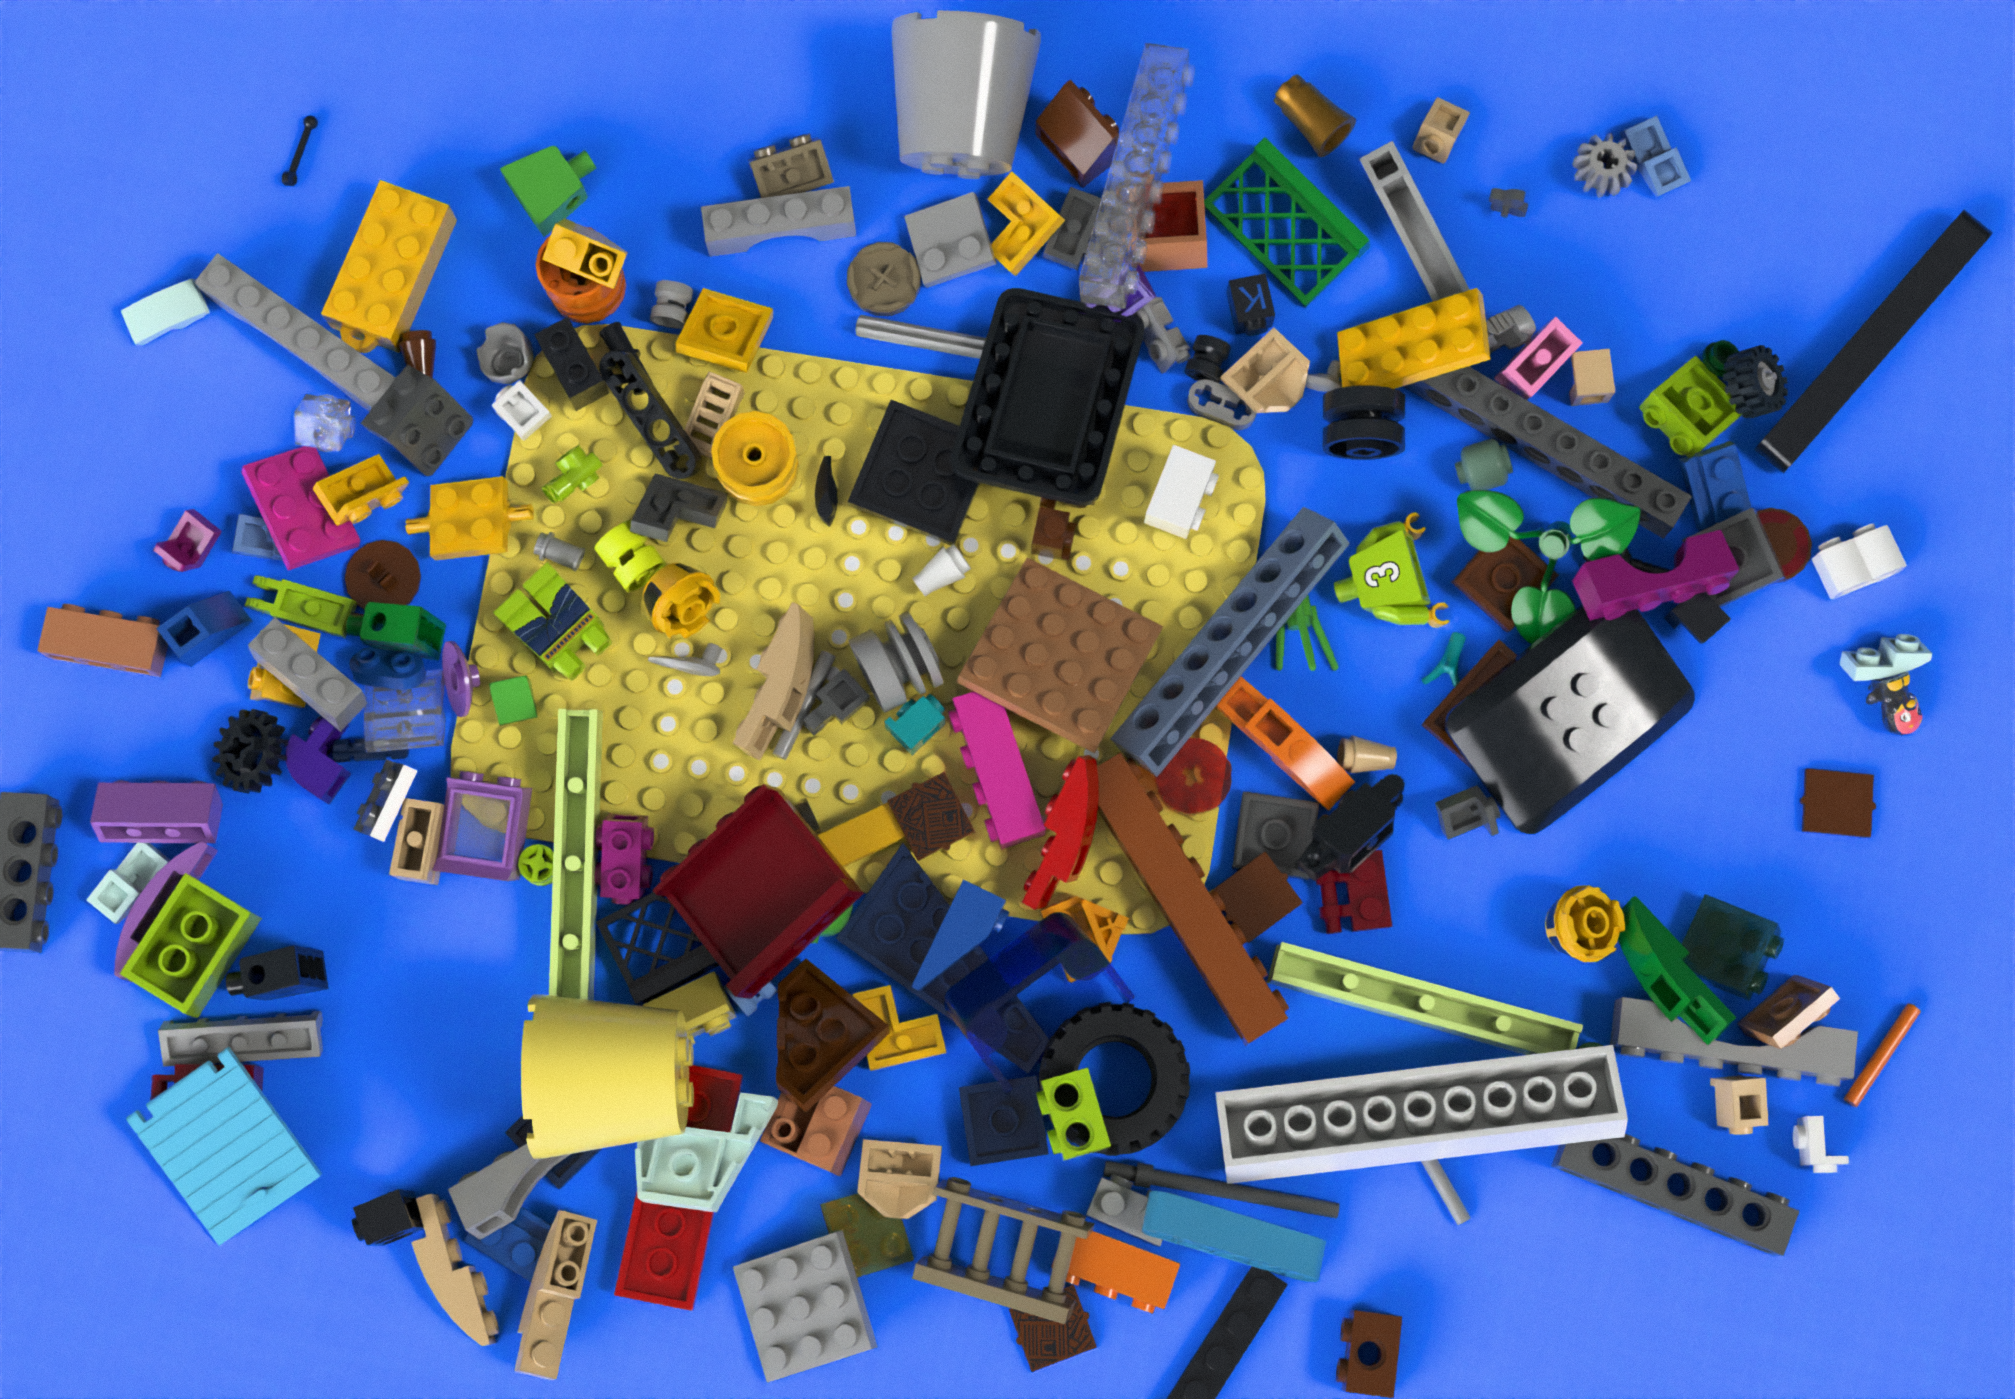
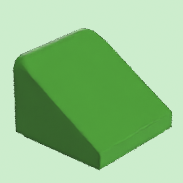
M527 676L489 683L500 726L538 717L531 680Z

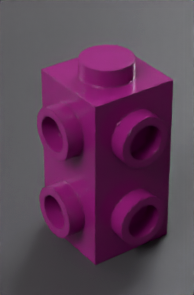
M610 813L603 819V824L597 825L596 846L602 847L601 862L596 863L595 885L601 886L600 897L611 898V902L614 904H631L635 902V899L642 897L646 892V888H651L653 867L652 865H647V850H652L654 828L648 827L647 815Z

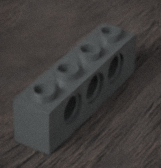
M1 792L0 951L41 954L42 944H46L49 937V924L45 921L47 905H51L54 895L50 876L51 867H55L58 860V847L54 842L56 829L60 828L63 812L62 807L59 805V800L47 794ZM30 826H35V838L30 843L25 844L23 841L25 830ZM30 864L32 868L31 876L26 881L20 882L18 878L20 869L24 865ZM25 902L27 913L23 919L16 921L14 910L20 903Z

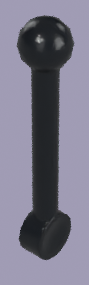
M308 115L303 120L305 128L289 171H285L282 175V183L285 186L292 187L297 183L296 171L311 131L318 126V120L315 116Z

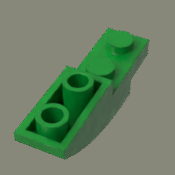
M1636 896L1632 897L1622 908L1625 931L1620 932L1618 937L1623 954L1644 990L1670 1022L1681 1017L1707 1045L1711 1044L1737 1017L1684 963L1683 960L1690 952Z

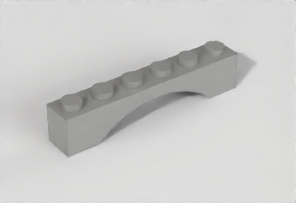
M1393 140L1359 158L1432 301L1470 290ZM1488 333L1490 349L1498 345L1494 335Z
M218 253L194 281L202 293L211 301L290 351L369 412L395 380L394 376Z
M1621 997L1615 1000L1610 1045H1613L1615 1048H1621L1620 1055L1644 1058L1645 1052L1660 1054V1061L1683 1064L1684 1058L1699 1060V1067L1723 1069V1064L1737 1065L1739 1073L1762 1075V1069L1777 1071V1078L1801 1081V1075L1816 1077V1084L1840 1087L1841 1081L1854 1079L1858 1031L1816 1026L1802 1032L1801 1037L1794 1044L1782 1049L1771 1045L1760 1047L1738 1046L1717 1040L1707 1045L1692 1028L1678 1018L1670 1022L1654 1001Z
M525 1144L515 1151L500 1154L491 1165L484 1169L470 1172L461 1177L459 1183L449 1188L448 1191L465 1230L481 1240L514 1221L523 1202L537 1182L553 1166L570 1154L545 1159H534L530 1154L528 1145Z

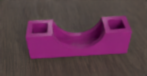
M1717 530L1688 537L1675 553L1674 568L1669 572L1654 574L1640 571L1628 564L1618 554L1584 562L1572 582L1590 621L1603 617L1606 620H1613L1621 617L1627 611L1639 609L1641 612L1656 608L1663 602L1671 600L1674 603H1682L1691 599L1696 594L1707 592L1708 595L1718 594L1730 586L1729 582L1739 571V567L1722 531Z

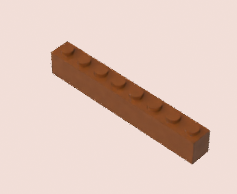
M1120 752L1097 766L1099 814L1244 1045L1247 1046L1284 1023L1288 1019L1285 1011L1289 1010L1288 1004L1277 989L1271 991L1263 979L1268 976V973L1258 957H1249L1243 947V944L1247 943L1244 934L1235 922L1229 925L1222 911L1226 907L1218 893L1214 889L1208 892L1201 878L1205 874L1197 860L1193 856L1188 859L1180 847L1184 840L1173 823L1167 826L1159 813L1163 811V807L1154 792L1151 790L1146 793L1138 781L1143 776L1132 758L1125 760Z

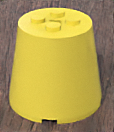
M534 994L530 997L527 1004L528 1012H534L533 1020H525L523 1026L521 1095L523 1119H532L533 1133H527L526 1140L530 1154L534 1159H545L684 1134L687 1124L688 1107H693L694 1104L693 1082H689V1066H693L694 1048L693 1042L688 1041L682 1011L545 994Z

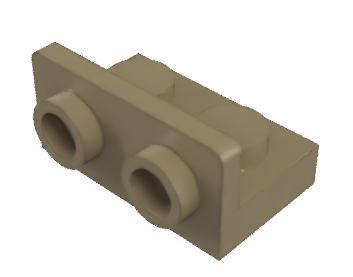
M810 133L789 139L790 146L776 150L775 145H769L753 151L755 157L748 159V163L752 169L760 197L766 198L802 193L834 183L821 139L818 137L811 139Z

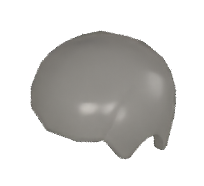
M501 322L488 327L485 330V342L476 349L480 370L492 382L512 384L524 377L532 367L534 361L532 343L515 324Z

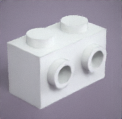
M1173 445L1147 509L1144 523L1187 539L1190 529L1198 531L1206 509L1199 506L1204 494L1212 496L1219 478L1218 474L1213 473L1216 461Z

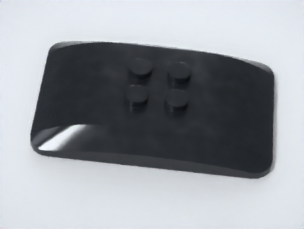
M1011 288L1001 293L995 307L952 450L951 468L953 472L965 480L1077 506H1087L1098 500L1109 467L1144 337L1142 320L1133 314L1129 316L1121 315L1123 311L1112 312L1109 308L1097 305L1091 308L1087 307L1083 302L1022 288Z
M1582 604L1455 705L1446 715L1445 730L1512 825L1519 832L1536 834L1589 796L1675 725L1693 707L1695 694L1686 677L1638 609L1627 611L1621 617L1613 620H1606L1603 617L1590 621Z

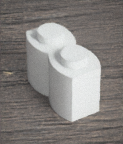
M1874 523L1854 531L1852 533L1853 539L1842 542L1840 537H1836L1818 546L1820 552L1811 560L1831 600L1896 575L1907 566L1888 525L1876 528Z

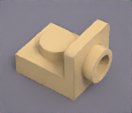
M1437 97L1422 122L1412 149L1444 164L1470 112Z

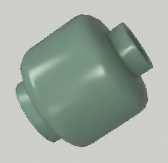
M1487 439L1463 447L1460 453L1461 461L1455 463L1460 484L1468 483L1471 490H1489L1503 486L1508 482V474L1514 473L1506 445H1499L1494 439Z

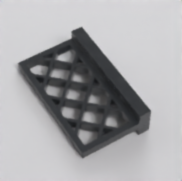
M654 892L596 921L630 989L629 992L638 1006H643V1004L719 966L704 945L691 950L694 941L702 943L693 931H691V934H686L670 929L676 909L667 898H664L665 896L656 895ZM655 901L671 905L664 926L644 920L648 905ZM640 910L638 918L629 916L632 913ZM621 919L636 923L630 944L615 941L608 926ZM642 925L662 931L655 953L635 947ZM668 933L689 939L684 955L676 959L661 955ZM618 947L628 949L625 959ZM633 951L654 957L649 973L634 980L628 968ZM659 959L668 962L665 965L657 968Z

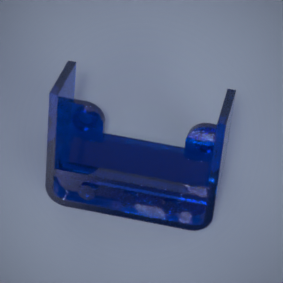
M1056 912L1046 916L950 987L944 998L947 1014L1006 1094L1013 1090V1088L989 1056L1004 1044L1007 1036L1005 1022L996 1011L998 1008L1059 963L1072 978L1079 981L1091 980L1102 972L1125 1003H1130L1135 998L1099 947L1078 923L1066 913Z

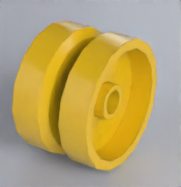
M758 411L740 413L724 422L715 434L711 449L713 466L719 482L728 495L740 503L752 506L772 504L787 495L796 482L799 462L793 436L783 422L771 414ZM758 456L759 460L757 461L750 460L751 458Z

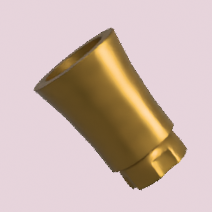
M1298 74L1293 75L1288 81L1284 82L1275 93L1274 102L1308 140L1319 157H1324L1339 147L1349 136L1356 124V118L1336 106L1313 84L1306 82Z

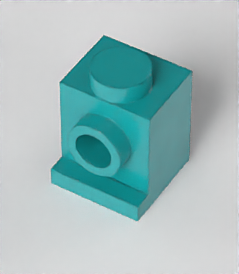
M928 694L926 697L922 696L917 702L914 699H910L896 713L899 717L896 722L891 717L884 721L885 728L913 756L945 725V717L942 715L945 708L931 694Z

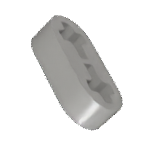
M1203 379L1195 382L1189 389L1188 407L1199 417L1226 425L1238 431L1246 430L1255 421L1256 413L1225 385ZM1204 390L1211 392L1210 399L1220 403V405L1208 401L1205 406H1201L1198 404L1199 397L1195 396V394L1202 395ZM1239 404H1243L1246 406L1245 412L1249 416L1243 415L1240 420L1233 418L1234 411L1224 407V405L1236 409Z

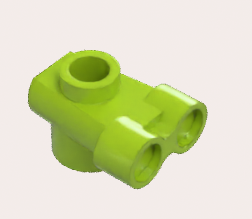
M577 445L555 462L562 474L542 487V491L552 503L562 502L575 491L577 486L583 491L598 480L599 476L596 471L603 465L593 452L586 454L580 445Z

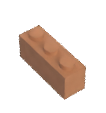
M64 603L61 609L47 607L37 651L52 660L161 678L168 644L156 629L160 626V621L157 619L137 616L136 621L122 619V614L109 610H99V615L85 613V608Z

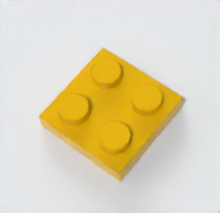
M703 288L676 341V352L747 373L773 320V308Z

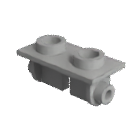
M1156 296L1133 314L1143 322V341L1148 348L1151 359L1156 362L1162 374L1175 361L1181 364L1191 357L1188 352L1190 346L1186 343L1179 328L1175 327L1166 331L1164 327L1171 324L1174 320L1165 306L1162 297Z

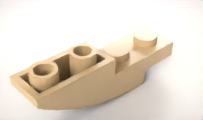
M794 602L791 603L788 611L780 618L777 632L770 645L761 654L760 663L756 670L767 679L764 685L760 686L757 690L754 703L747 717L739 724L733 744L744 753L759 761L778 727L791 732L803 705L811 678L815 642L813 618L799 604Z
M428 1194L416 1198L426 1237L412 1241L411 1244L427 1284L450 1318L469 1337L481 1346L495 1344L494 1335L499 1333V1326L494 1311H487L483 1297L488 1295L486 1279L482 1271L476 1272L475 1266H466L459 1269L457 1262L462 1261V1253L457 1239L450 1238L447 1223L452 1222L446 1200L440 1201L438 1194Z
M562 1210L557 1212L538 1259L518 1329V1333L522 1334L514 1372L547 1380L557 1379L574 1300L579 1299L582 1292L597 1224L596 1219Z

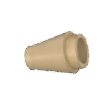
M1353 735L1349 739L1342 738L1339 742L1337 763L1343 769H1346L1349 774L1386 769L1393 770L1395 768L1397 760L1395 747Z

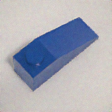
M963 880L911 987L921 991L986 941L993 930L1000 933L1009 915V911L1003 909L1006 900Z

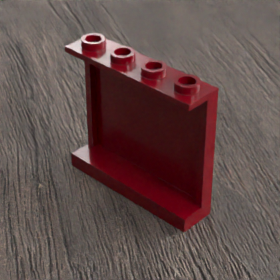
M767 784L757 786L749 791L744 797V803L735 812L723 816L717 822V829L711 835L693 844L688 850L689 855L679 865H674L667 869L660 877L661 882L652 890L656 895L667 897L730 978L726 986L735 997L752 999L864 894L780 788Z

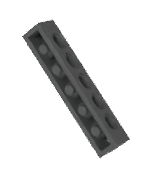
M1625 1134V1137L1560 1144L1551 1165L1555 1169L1769 1255L1784 1256L1799 1210L1789 1207L1790 1200L1771 1192H1766L1765 1197L1751 1192L1752 1185L1743 1180L1729 1177L1728 1182L1714 1177L1715 1170L1696 1162H1692L1690 1167L1676 1162L1678 1155L1659 1147H1655L1654 1151L1651 1152L1639 1147L1640 1140ZM1597 1144L1604 1145L1610 1153L1609 1162L1605 1166L1598 1165L1593 1159L1592 1152ZM1634 1159H1639L1646 1165L1647 1174L1642 1181L1634 1179L1630 1173V1165ZM1672 1174L1680 1176L1684 1183L1683 1192L1679 1196L1673 1195L1667 1186V1181ZM1710 1189L1716 1190L1721 1197V1205L1716 1211L1710 1210L1705 1203V1195ZM1747 1204L1753 1205L1758 1211V1220L1753 1226L1748 1225L1742 1216L1743 1209Z

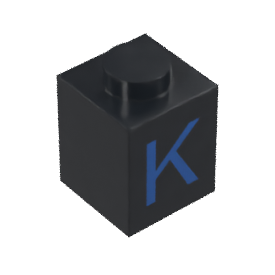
M1266 273L1229 280L1226 294L1235 333H1246L1247 336H1256L1267 332L1268 328L1273 326L1275 312Z

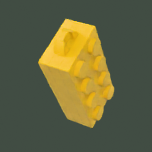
M379 181L321 312L328 325L340 331L341 339L363 354L372 351L377 345L400 353L399 343L402 342L401 334L409 332L457 222L450 206L391 183Z

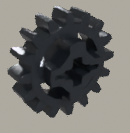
M242 709L239 711V718L234 716L228 718L230 725L228 729L222 727L219 729L223 738L222 741L214 742V747L219 749V754L214 756L212 760L213 762L220 763V767L215 774L216 776L224 777V786L247 794L249 792L260 793L262 785L268 787L273 785L272 774L281 775L282 771L278 764L279 761L287 760V756L281 754L282 748L288 745V740L280 738L285 731V727L277 725L278 718L257 709H251V711Z

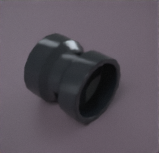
M1197 335L1192 347L1195 352L1194 356L1188 360L1184 373L1196 381L1207 379L1220 383V377L1223 374L1221 366L1228 359L1231 346L1227 342L1213 336Z

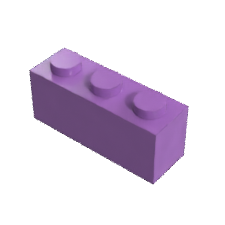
M124 780L114 781L113 783L98 782L90 823L101 843H199L201 841L204 843H216L223 803L215 783L193 781L191 783H169L166 781L131 783Z

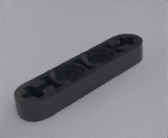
M625 350L606 353L601 358L599 364L600 374L665 471L676 479H685L696 475L702 465V457L698 449L636 358ZM613 360L624 361L625 366L621 370L625 377L622 374H613L612 370L616 366ZM626 378H627V379H632V378H636V379H637L636 382H633V383L628 384L624 389L622 388V385H623V384L628 383V381L626 380ZM637 388L643 389L648 395V404L642 410L636 408L631 399L633 391ZM659 419L664 420L670 428L669 437L664 441L658 440L653 434V425ZM677 440L680 442L679 445L673 446V450L667 452L664 450V447L674 444ZM677 453L680 456L688 455L687 468L679 469L676 463L680 460Z

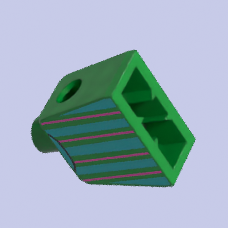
M368 602L364 614L350 613L346 629L348 635L359 636L361 641L375 649L414 653L423 659L439 661L446 623L420 606Z

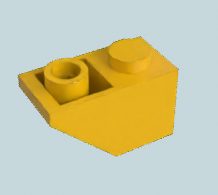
M564 218L555 223L542 260L614 289L628 252L601 233Z

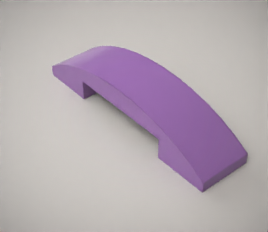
M201 841L170 860L149 881L132 906L122 928L115 956L114 975L132 983V981L119 973L183 875L187 873L200 879L218 850Z

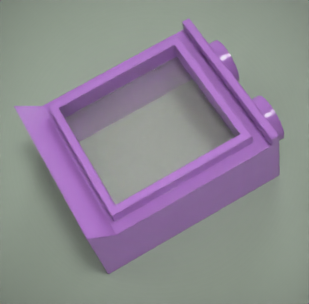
M460 771V777H446L448 783L438 854L432 871L506 882L520 880L521 873L518 868V860L524 851L532 788L520 786L521 779L498 776L497 783L483 781L484 774L477 772Z

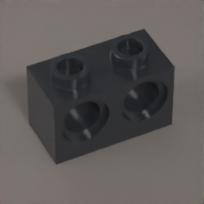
M568 317L534 334L576 411L609 394L602 376Z
M397 1189L353 1207L356 1215L351 1220L354 1232L359 1241L365 1240L367 1246H385L424 1230L414 1191Z

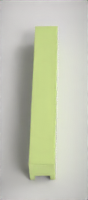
M558 709L549 995L594 1000L597 916L595 867L598 862L599 847L596 846V830L600 822L603 711L597 709Z
M1285 942L1276 945L1267 979L1269 984L1525 1055L1576 1049L1579 1034L1582 1033L1583 1025Z

